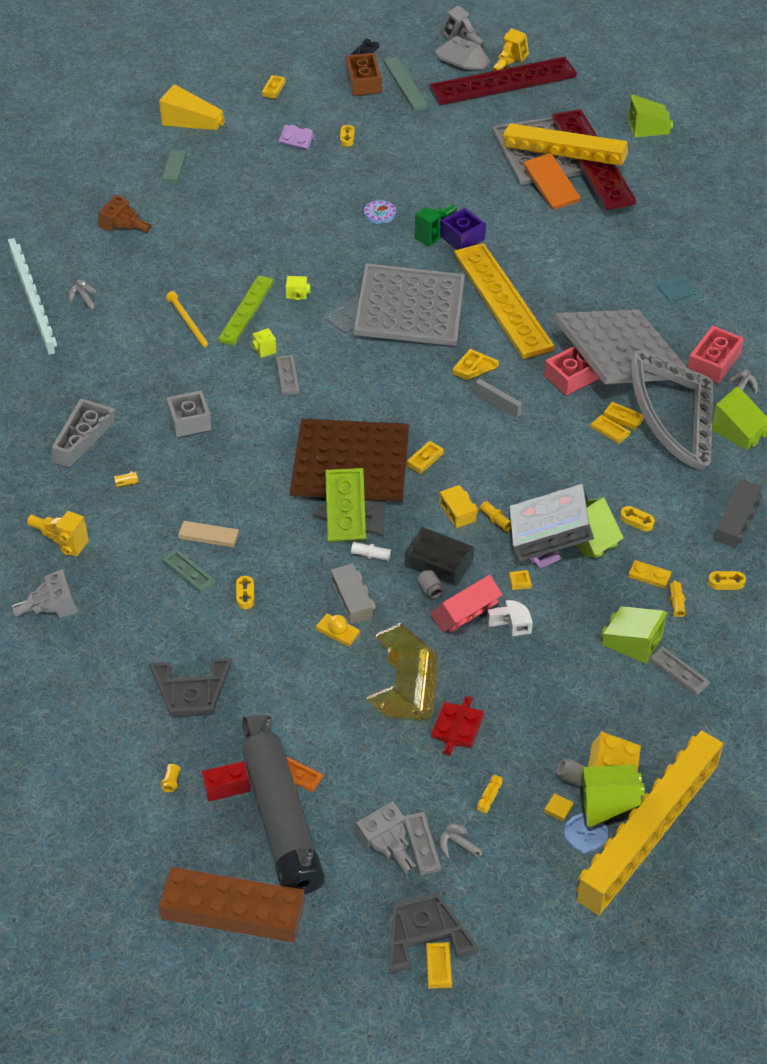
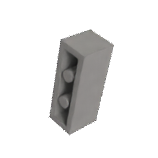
M353 564L331 569V582L350 624L373 618L375 603L373 599L368 597V588L366 584H362L360 571H356Z

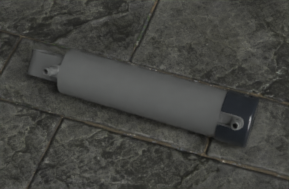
M244 716L242 729L246 741L242 746V754L274 859L279 884L282 887L303 889L304 894L311 893L322 885L325 875L319 855L315 850L282 741L278 735L271 732V716Z

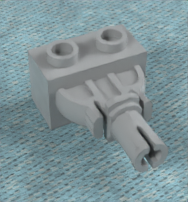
M459 5L447 13L440 33L448 40L457 36L483 46L485 41L476 35V30L468 19L469 13Z
M63 569L44 576L46 582L41 584L36 591L29 593L28 600L12 605L16 617L30 611H34L36 614L56 612L59 618L79 612L71 583Z
M392 801L356 822L354 834L365 849L372 847L377 852L383 853L386 859L390 857L395 859L403 873L407 874L408 870L416 868V864H414L405 851L409 846L405 839V829L403 826L405 818Z

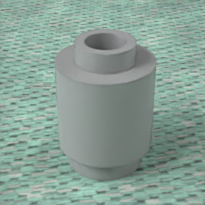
M432 570L420 573L417 583L425 595L430 597V599L439 598L444 590L436 574Z
M563 759L557 767V775L561 779L581 787L583 786V767L586 766L571 759Z

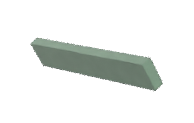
M398 57L384 59V65L413 111L427 108L428 104Z

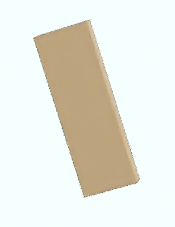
M183 521L178 536L179 539L235 547L239 530Z

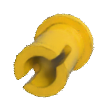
M130 471L131 473L114 476L116 487L130 484L135 486V483H139L137 473Z
M169 764L167 766L165 778L161 781L163 791L172 793L177 789V779L181 770L178 765Z

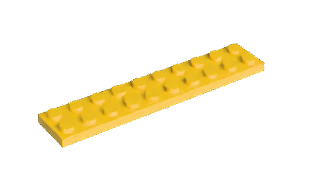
M482 243L454 250V257L521 358L526 359L554 351V344L486 245Z

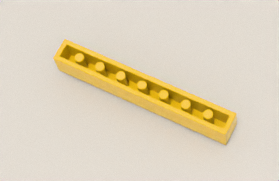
M509 123L503 134L504 147L545 154L552 153V155L621 166L628 155V141L511 123Z

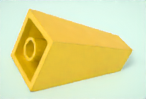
M173 85L159 100L161 123L164 126L217 130L220 126L224 125L223 110L177 85Z

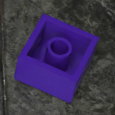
M466 208L440 221V237L457 250L473 246L485 240L486 223Z

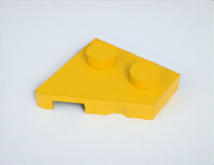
M469 349L454 366L452 374L465 380H470L498 368L499 361Z

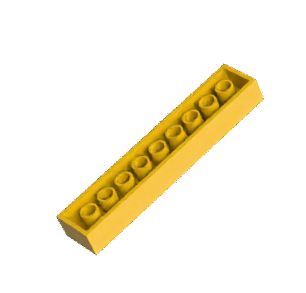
M702 730L697 736L693 735L690 738L685 751L682 749L676 757V762L673 765L669 764L666 768L664 777L662 779L658 778L652 787L653 790L650 794L646 793L643 796L638 809L633 808L628 816L629 820L626 823L622 822L613 839L609 838L603 848L604 851L594 856L591 867L581 872L578 878L580 884L576 890L578 893L577 902L598 916L602 914L718 767L724 743Z

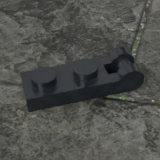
M365 38L363 43L350 55L374 53L379 48V43L371 42L370 39Z

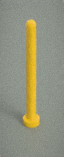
M174 291L169 292L166 295V300L169 303L172 302L202 347H207V340L178 301L177 293Z

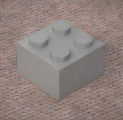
M202 390L167 397L168 413L176 438L212 430L211 416Z

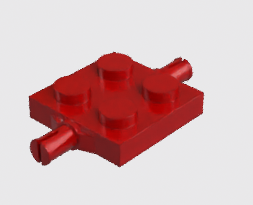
M466 695L462 705L448 702L443 703L432 730L431 738L446 744L442 752L444 755L451 756L454 746L472 748L484 718V711L470 707L473 701L471 696L468 698V695Z

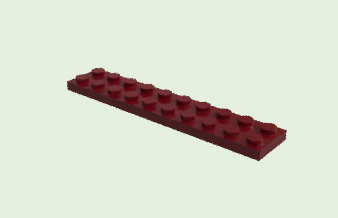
M560 57L429 84V89L439 105L574 78L577 72L566 57Z
M581 109L552 114V120L558 131L597 136ZM575 158L605 210L636 205L635 196L615 164Z

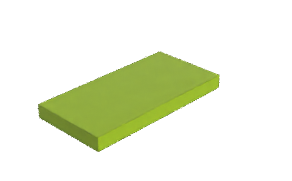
M363 468L326 470L328 542L366 541Z

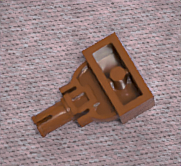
M116 194L99 212L98 227L111 232L117 227L130 230L136 228L148 233L152 225L140 220V215L135 213L129 206V200Z

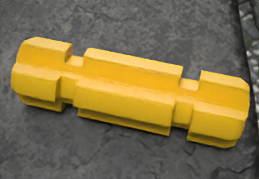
M493 775L491 777L490 783L482 795V799L477 804L478 811L482 813L489 811L490 804L493 803L498 789H500L503 783L501 776Z

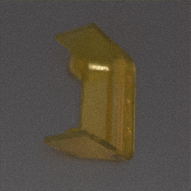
M402 623L377 633L375 637L388 647V662L397 669L395 687L392 686L369 695L366 700L389 718L422 721L431 718L434 709L439 663L436 653Z

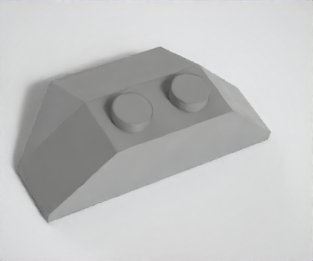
M454 36L435 50L439 60L463 69L482 71L491 64V61L480 45L461 37Z

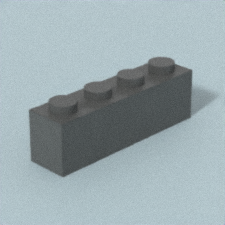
M742 479L739 480L716 528L714 541L736 548L738 542H743L745 532L743 531L744 529H749L751 523L749 518H754L757 510L755 505H760L763 494H760L762 486Z

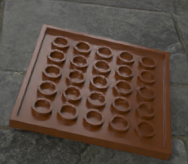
M301 418L290 485V496L326 497V470L363 468L365 499L403 501L409 424Z

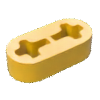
M351 125L341 127L340 144L344 147H350L354 144V127Z
M631 506L621 509L620 519L622 522L642 531H651L654 528L655 518L652 515Z
M714 571L710 573L708 578V585L716 590H740L746 583L745 575L737 571Z
M241 576L236 581V600L238 607L241 609H250L255 603L254 581L250 576ZM243 583H247V589H243ZM244 596H247V602H243Z

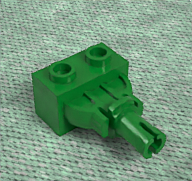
M450 204L445 209L442 207L438 209L425 207L415 214V239L428 247L439 241L440 221L456 213V206Z

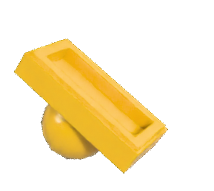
M326 614L316 626V631L348 647L360 635V630L349 625L346 618L342 615L331 616Z

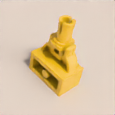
M511 28L505 34L503 39L505 45L492 71L508 67L515 61L522 63L529 55V49L525 33Z
M67 511L62 518L56 517L54 519L50 517L42 519L32 514L27 520L29 527L41 530L43 536L49 537L59 544L60 551L65 555L69 556L71 554L77 557L89 542L85 517Z

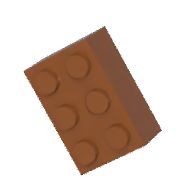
M375 53L345 56L346 74L352 95L382 93V76Z

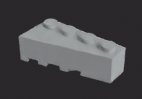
M80 398L52 446V463L70 468L114 423L115 409Z

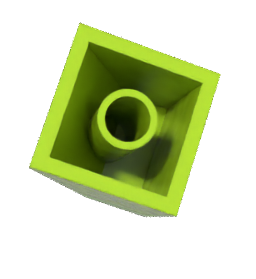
M631 95L628 122L634 137L670 134V130L673 129V121L670 120L669 111L666 110L665 105Z
M737 386L716 404L712 430L743 449L748 450L751 446L755 447L761 437L765 438L767 436V416Z
M604 497L586 501L589 524L593 531L594 539L576 545L586 557L593 556V558H598L604 554V550L616 547L618 542L624 538Z
M620 606L617 613L613 612L611 615L609 626H605L602 630V645L647 664L649 657L653 654L663 636L667 612Z
M636 765L583 767V796L587 827L597 825L641 805V796H645L644 783H642V775L637 772Z

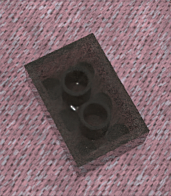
M421 527L405 551L404 567L419 573L432 570L440 581L457 587L474 560V546Z

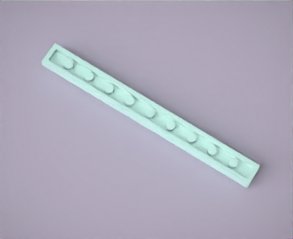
M14 238L8 239L12 258L48 355L54 354V347H57L56 339L51 337L53 332L51 326H47L49 322L43 305H39L41 304L40 297L37 294L35 284H33L32 276L29 274L28 265L25 264L24 254H22L20 244H16Z

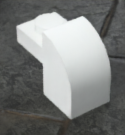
M506 600L505 607L488 609L487 613L489 627L508 624L512 636L531 634L533 622L529 610L517 601Z

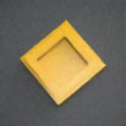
M528 570L509 572L512 590L532 587Z
M554 793L544 813L564 822L573 808L574 802Z

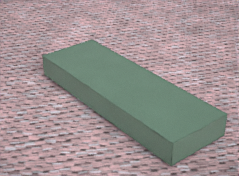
M171 150L162 182H179L186 159V151Z
M177 549L162 559V563L200 594L215 584V580Z

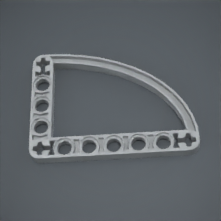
M642 350L636 351L631 359L632 382L638 405L647 424L659 441L675 457L697 470H705L711 463L713 381L708 376ZM643 370L695 390L692 453L679 444L659 420L646 390Z

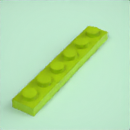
M260 275L257 276L219 336V342L235 346L272 287L274 279Z

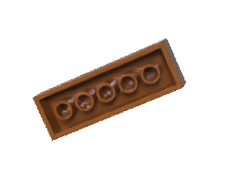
M171 867L159 904V911L163 920L295 943L305 905V894L303 889Z

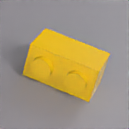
M460 485L440 491L439 504L456 529L477 521L478 508L475 503L471 502L467 491H464Z

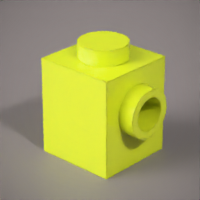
M287 276L286 299H306L311 289V285L307 283V277Z
M269 328L253 333L252 348L258 353L260 358L277 353L276 338Z

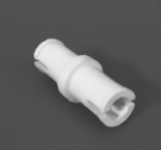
M353 541L351 554L389 562L391 549L375 547V544L366 545Z

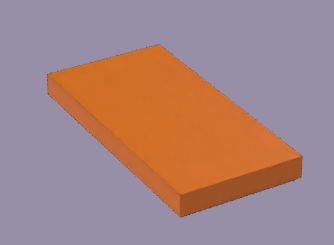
M552 153L523 163V167L552 210L580 201L581 197Z

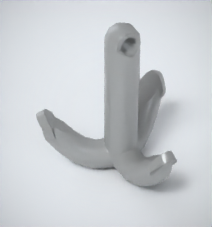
M79 279L69 292L70 303L73 302L74 295L78 291L86 305L93 310L95 309L94 303L85 290L95 294L96 291Z
M748 369L734 375L728 381L730 384L741 379L738 387L742 390L747 382L750 381L754 393H757V381L754 376L750 375Z
M450 824L446 827V830L440 837V847L442 853L447 858L449 857L447 845L449 838L476 857L482 855V850L460 835L467 834V830L463 825Z

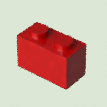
M244 761L202 771L208 802L250 792L249 777Z

